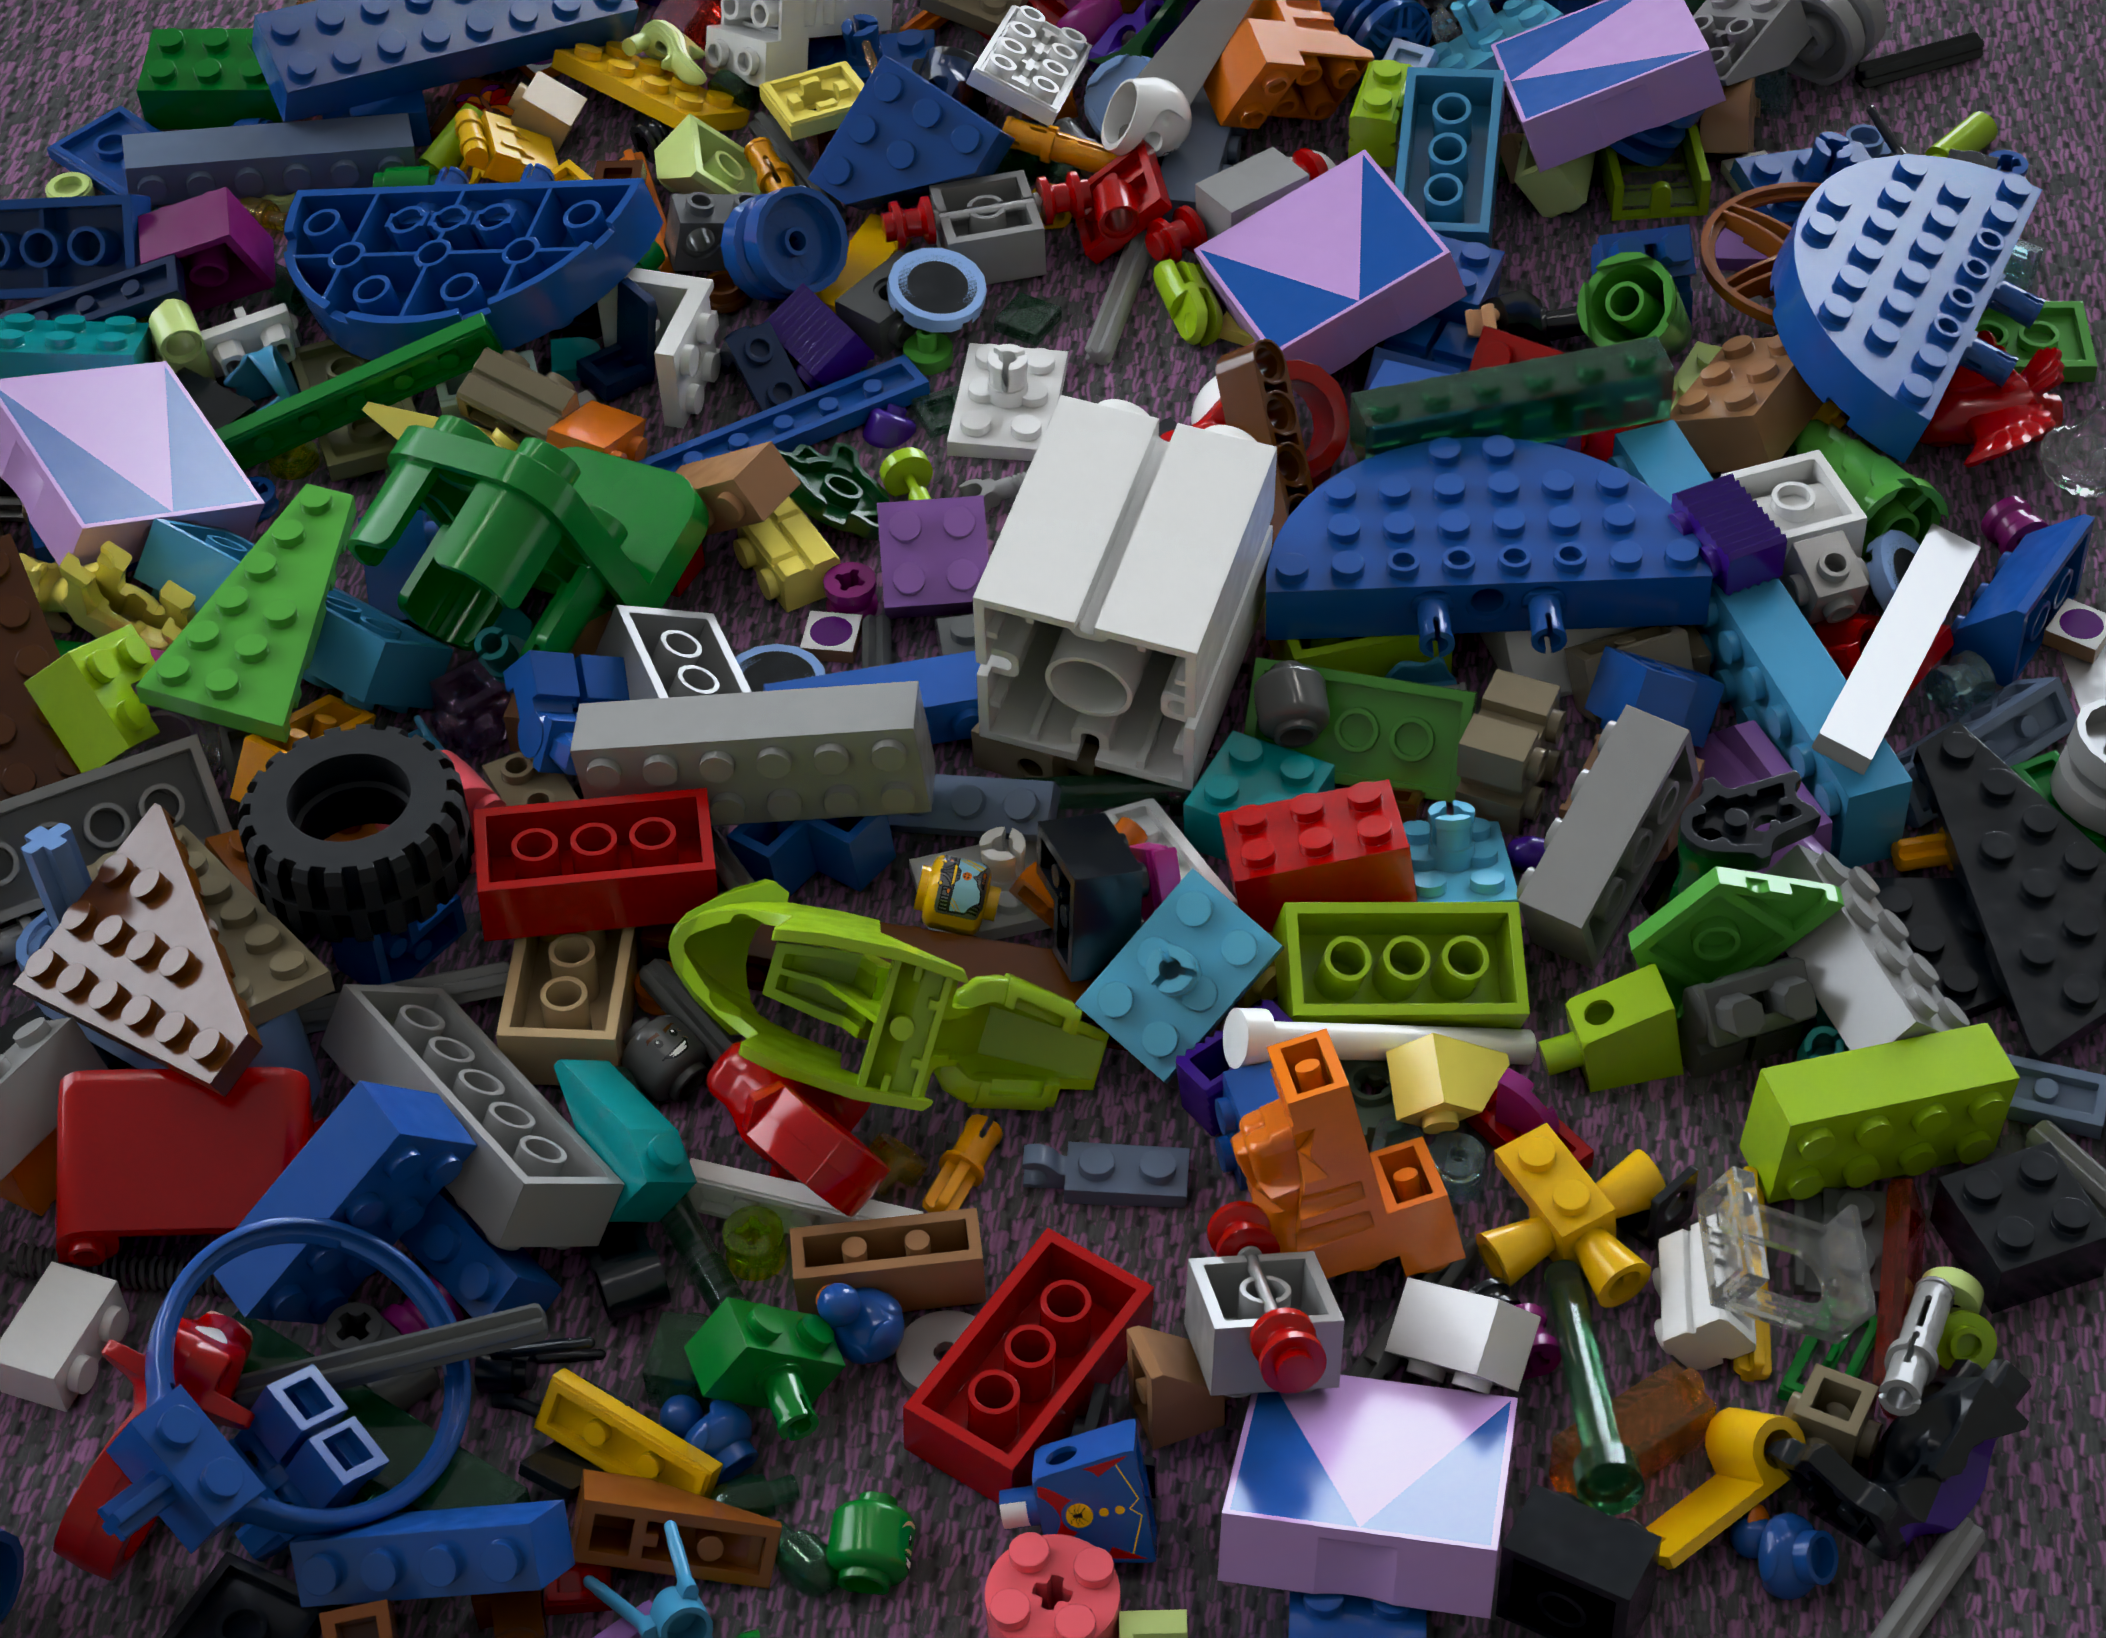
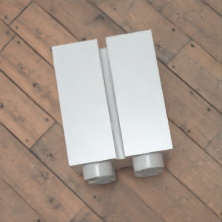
M1060 395L973 596L976 663L981 664L977 672L979 736L1077 761L1087 734H1091L1099 739V750L1095 758V766L1192 791L1197 783L1266 600V571L1272 550L1273 526L1270 525L1274 514L1277 447L1259 443L1245 431L1228 425H1213L1201 429L1177 423L1170 442H1167L1159 437V418L1149 416L1142 408L1131 402L1120 399H1108L1097 404Z

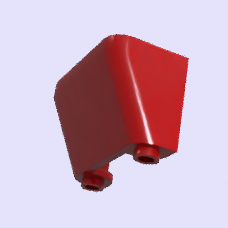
M248 1067L226 1097L171 1069L83 1070L64 1076L59 1083L57 1105L56 1251L58 1261L71 1262L85 1267L100 1265L118 1252L120 1236L227 1234L235 1230L314 1135L311 1088L308 1077L300 1071L291 1068Z

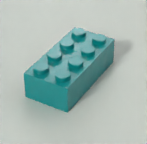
M14 313L5 316L4 319H0V379L154 362L149 323L136 322L134 317L114 316L106 319L105 322L86 321L84 316L69 314L58 316L55 320H35V316L32 314Z

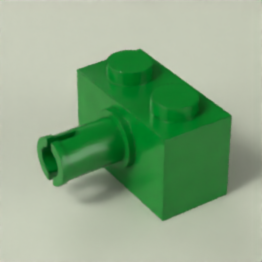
M727 1297L684 1346L703 1397L771 1409L780 1437L784 1440L789 1437L790 1441L803 1439L816 1430L819 1425V1418L811 1405L846 1367L834 1339L835 1336L831 1326L820 1316Z

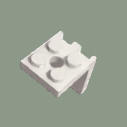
M633 268L626 277H629L643 290L648 291L655 299L658 308L657 317L659 320H656V350L654 356L665 426L684 429L690 415H698L702 410L705 395L704 388L707 382H715L720 372V349L716 348L714 337L719 327L718 313L716 310H711L709 298L714 289L713 279ZM618 284L597 301L605 348L617 343Z

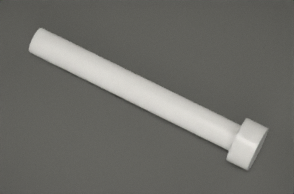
M1233 1008L1226 1018L1223 1029V1051L1225 1059L1232 1069L1270 1061L1267 1051L1268 1046L1327 1028L1339 1060L1387 1061L1386 1051L1431 1033H1437L1507 1053L1509 1064L1516 1065L1531 1064L1535 1058L1537 1048L1535 1035L1530 1029L1274 1021L1270 1011L1262 1008Z

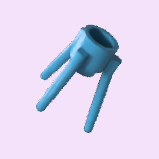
M672 1520L664 1524V1531L677 1584L676 1586L667 1587L657 1594L649 1615L645 1616L594 1576L587 1575L583 1579L584 1586L637 1628L642 1638H713V1621L698 1596L699 1588L692 1577L677 1524Z

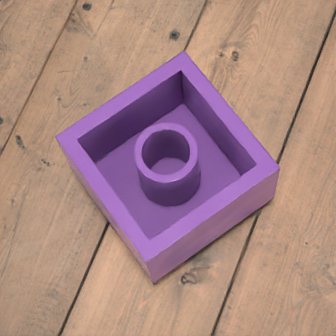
M984 495L877 503L885 615L890 619L973 613V596L989 561Z

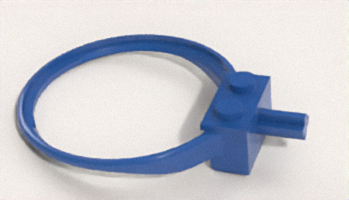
M307 1216L265 1219L228 1232L210 1243L181 1271L157 1313L146 1350V1410L131 1420L106 1449V1452L132 1484L98 1509L97 1513L105 1521L101 1527L109 1536L115 1534L123 1542L159 1515L189 1553L192 1554L233 1522L252 1524L271 1531L294 1535H321L369 1524L409 1505L429 1489L444 1472L455 1455L463 1437L471 1401L469 1359L442 1365L444 1403L439 1428L432 1445L414 1471L401 1483L371 1500L345 1507L320 1509L300 1507L268 1497L263 1499L259 1496L266 1490L264 1484L184 1387L180 1384L175 1388L173 1369L174 1346L183 1313L189 1301L204 1281L232 1259L249 1251L271 1245L301 1243L319 1245L357 1257L385 1274L397 1284L415 1304L429 1328L457 1322L443 1295L429 1277L401 1251L367 1231L329 1219Z

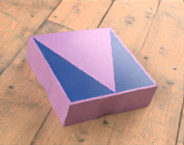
M1603 0L1491 44L1499 70H1504L1505 88L1540 173L1603 149L1635 133L1665 125L1726 101L1711 51L1684 0Z
M1365 149L1194 249L1213 292L1241 329L1249 333L1255 342L1264 338L1274 341L1282 350L1286 361L1303 360L1321 366L1329 375L1352 363L1377 343L1405 332L1467 295L1449 249Z
M167 361L0 379V477L20 498L30 523L59 566L68 552L79 558L81 566L97 562V558L101 553V546L106 541H111L132 555L129 565L139 561L154 518L225 528L249 541L265 502Z
M1341 1374L1339 1388L1315 1389L1309 1393H1252L1222 1510L1217 1581L1310 1594L1354 1595L1395 1606L1490 1619L1499 1557L1502 1518L1505 1513L1518 1398Z

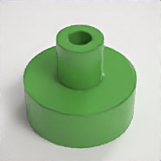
M918 329L917 334L912 335L905 341L903 355L905 354L923 375H934L945 371L951 366L953 362V345L951 340L942 333H932Z

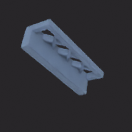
M2060 677L2015 680L1896 754L1913 780L1905 823L1911 828H1918L1938 817L1937 813L1933 814L1927 800L1929 795L1928 789L1921 783L1913 763L1917 746L1959 721L2009 767L2024 762L2069 734L2077 718Z

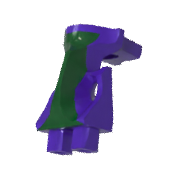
M1143 0L1134 14H1122L1111 24L1104 35L1089 51L1087 61L1091 69L1095 72L1102 63L1118 55L1129 54V56L1139 57L1142 55L1153 58L1200 0ZM1127 31H1134L1136 35L1122 46L1123 35Z

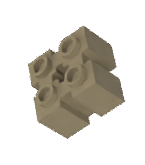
M1496 669L1482 696L1479 713L1473 714L1458 744L1457 775L1461 776V781L1456 789L1455 800L1471 804L1475 808V817L1488 821H1498L1501 832L1519 836L1526 819L1536 821L1540 814L1545 797V789L1542 788L1544 782L1554 783L1558 777L1563 760V751L1556 749V744L1559 743L1563 734L1567 713L1566 711L1559 710L1561 686Z

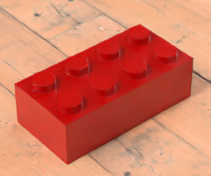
M707 788L473 809L477 893L484 941L678 923L685 913L718 897Z
M1047 1227L903 1406L904 1449L999 1504L1000 1490L1031 1486L1035 1450L1042 1445L1068 1438L1072 1433L1075 1417L1077 1415L1085 1416L1088 1412L1095 1382L1109 1385L1128 1360L1126 1329L1138 1325L1151 1329L1154 1286Z

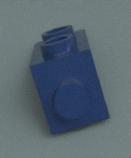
M629 277L624 278L618 283L617 343L576 360V376L606 402L654 381V352L656 350V317L658 315V308L653 296L648 291L643 290Z
M769 321L752 328L750 326L741 327L724 338L719 352L721 359L720 369L725 375L738 370L759 412L807 394Z

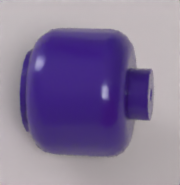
M889 403L886 410L875 408L870 411L862 436L872 446L885 449L894 448L911 438L916 432V423L911 418L905 416L907 409Z

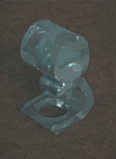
M1395 1114L1386 1115L1376 1125L1371 1152L1421 1136L1424 1138V1134L1415 1125L1396 1121ZM1452 1131L1440 1132L1436 1136L1435 1142L1430 1146L1427 1145L1448 1193L1450 1202L1470 1200L1480 1192L1483 1185L1486 1160L1485 1149L1473 1136Z

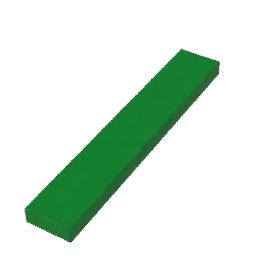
M480 312L216 429L215 432L242 471L368 416L362 410L367 402L385 406L393 405L472 370L485 348L487 349L488 347L500 354L503 353L504 348L483 312Z

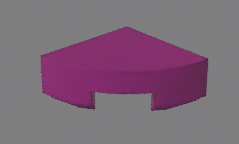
M1507 1068L1498 1081L1495 1121L1524 1134L1548 1123L1557 1135L1560 1125L1553 1106L1546 1109L1543 1103L1531 1092L1534 1083L1518 1072Z

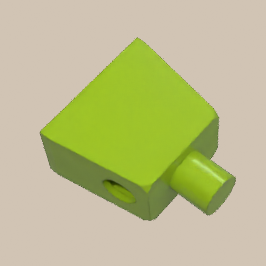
M1656 964L1645 966L1570 998L1565 1004L1570 1032L1538 1042L1539 1053L1548 1076L1580 1067L1590 1092L1684 1074L1675 1007Z

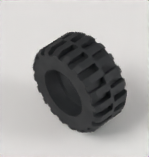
M356 724V729L341 731L339 726L324 730L323 736L310 739L309 736L293 742L292 750L287 753L279 751L268 760L265 765L266 772L259 770L247 787L248 793H245L240 802L238 830L253 887L260 903L264 904L267 907V911L274 915L282 924H290L292 930L310 938L314 933H318L321 939L327 942L342 943L343 938H355L358 943L375 941L374 935L389 932L392 937L406 932L408 924L416 920L422 924L433 917L438 911L437 905L439 903L447 905L460 889L459 883L464 882L472 866L471 856L474 853V837L460 774L455 771L454 763L438 748L435 749L434 744L417 734L409 738L408 732L400 728L387 726L384 731L376 730V727L372 724ZM364 824L390 825L376 834L358 840L345 842L324 841L331 835L353 826Z

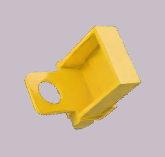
M463 109L455 116V132L460 140L459 147L464 157L459 169L466 174L469 166L473 167L469 184H478L481 177L501 183L520 182L525 167L532 163L533 167L536 163H540L551 171L559 166L550 137L514 126L511 123V119L488 111H484L481 119L478 118V114L472 109Z

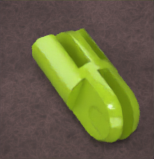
M1171 259L1159 262L1154 268L1153 279L1180 336L1191 345H1196L1199 342L1201 346L1213 344L1220 336L1223 327V314L1200 264L1195 265L1194 263L1184 261L1175 264Z

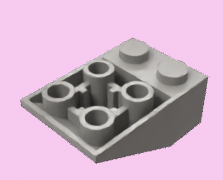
M1706 0L1693 15L1711 51L1722 86H1729L1789 66L1812 37L1800 0Z

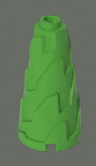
M1819 419L1810 420L1788 449V457L1820 450L1867 516L1861 555L1865 564L1872 560V554L1866 553L1868 544L1889 530L1902 531L1921 545L1932 523L1939 526L1942 514L1949 520L1945 500L1928 481L1916 478L1886 456H1880L1858 439H1852L1832 422L1828 425Z

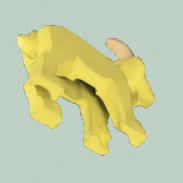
M106 541L101 546V553L97 558V562L81 566L79 558L69 552L64 557L60 566L56 561L47 563L24 553H19L46 622L52 631L68 633L72 630L70 623L58 613L67 612L77 625L90 632L96 638L132 624L139 637L147 643L149 649L166 651L197 614L194 606L196 596L171 580H168L160 590L159 602L141 588L126 583L125 572L132 560V555L111 541Z

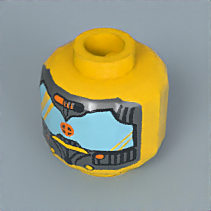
M941 855L936 858L932 866L923 865L913 909L922 911V920L930 928L961 935H974L979 931L983 919L994 922L1001 888L990 885L992 874L987 865Z

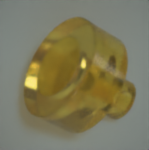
M879 1132L868 1147L891 1169V1172L876 1191L883 1196L888 1194L897 1180L907 1186L915 1187L929 1167L927 1162L915 1151L884 1132Z

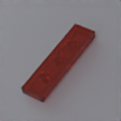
M1913 1178L1891 1180V1183L1888 1184L1872 1384L1879 1386V1388L1887 1373L1884 1359L1888 1347L1894 1340L1899 1339L1905 1316L1908 1313L1915 1292L1914 1287L1922 1278L1926 1216ZM1880 1404L1883 1414L1887 1416V1419L1894 1420L1897 1415L1885 1410Z

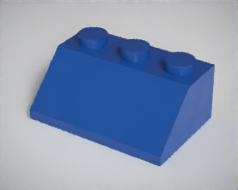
M2082 514L2028 533L2013 552L2005 551L2002 554L1991 583L1982 582L1973 597L1969 613L1966 616L1959 614L1951 626L1954 640L1950 659L1951 666L2003 687L2019 678L2041 647L2046 627L2066 599L2074 600L2079 592L2095 517Z

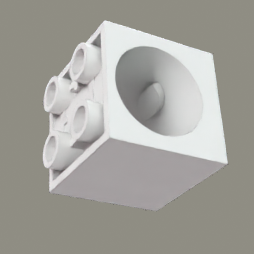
M1820 450L1721 474L1722 477L1733 473L1735 481L1739 480L1741 487L1745 486L1746 493H1750L1752 500L1757 501L1758 507H1762L1764 514L1768 513L1770 521L1774 520L1775 526L1780 527L1781 534H1786L1788 542L1785 560L1792 543L1840 530L1844 531L1855 556L1861 558L1867 516ZM1781 575V576L1779 577V579H1780V581L1782 582V584L1784 585V580H1785V579H1784L1783 575Z

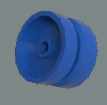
M803 185L784 187L771 191L768 194L754 196L736 206L724 224L721 240L724 266L734 284L749 297L767 303L786 300L802 283L813 293L824 290L837 280L843 270L849 246L845 222L835 204L820 191Z

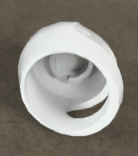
M1157 77L1125 80L1114 92L1103 119L1101 140L1104 148L1116 156H1121L1130 152L1144 139L1154 148L1157 157L1172 153L1181 146L1190 132L1192 114L1188 99L1169 80ZM1129 124L1126 132L1119 139L1120 128L1123 125Z

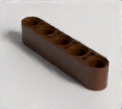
M1264 338L1222 355L1216 364V379L1226 425L1245 431L1259 443L1277 447L1274 514L1270 525L1273 526V547L1277 535L1288 517L1314 489L1287 362L1280 347L1274 341Z

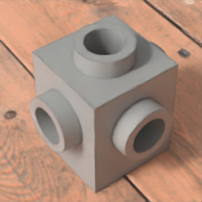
M1843 530L1792 543L1782 574L1785 579L1784 587L1809 625L1825 620L1828 623H1838L1854 615L1870 581L1865 562L1862 558L1855 556Z

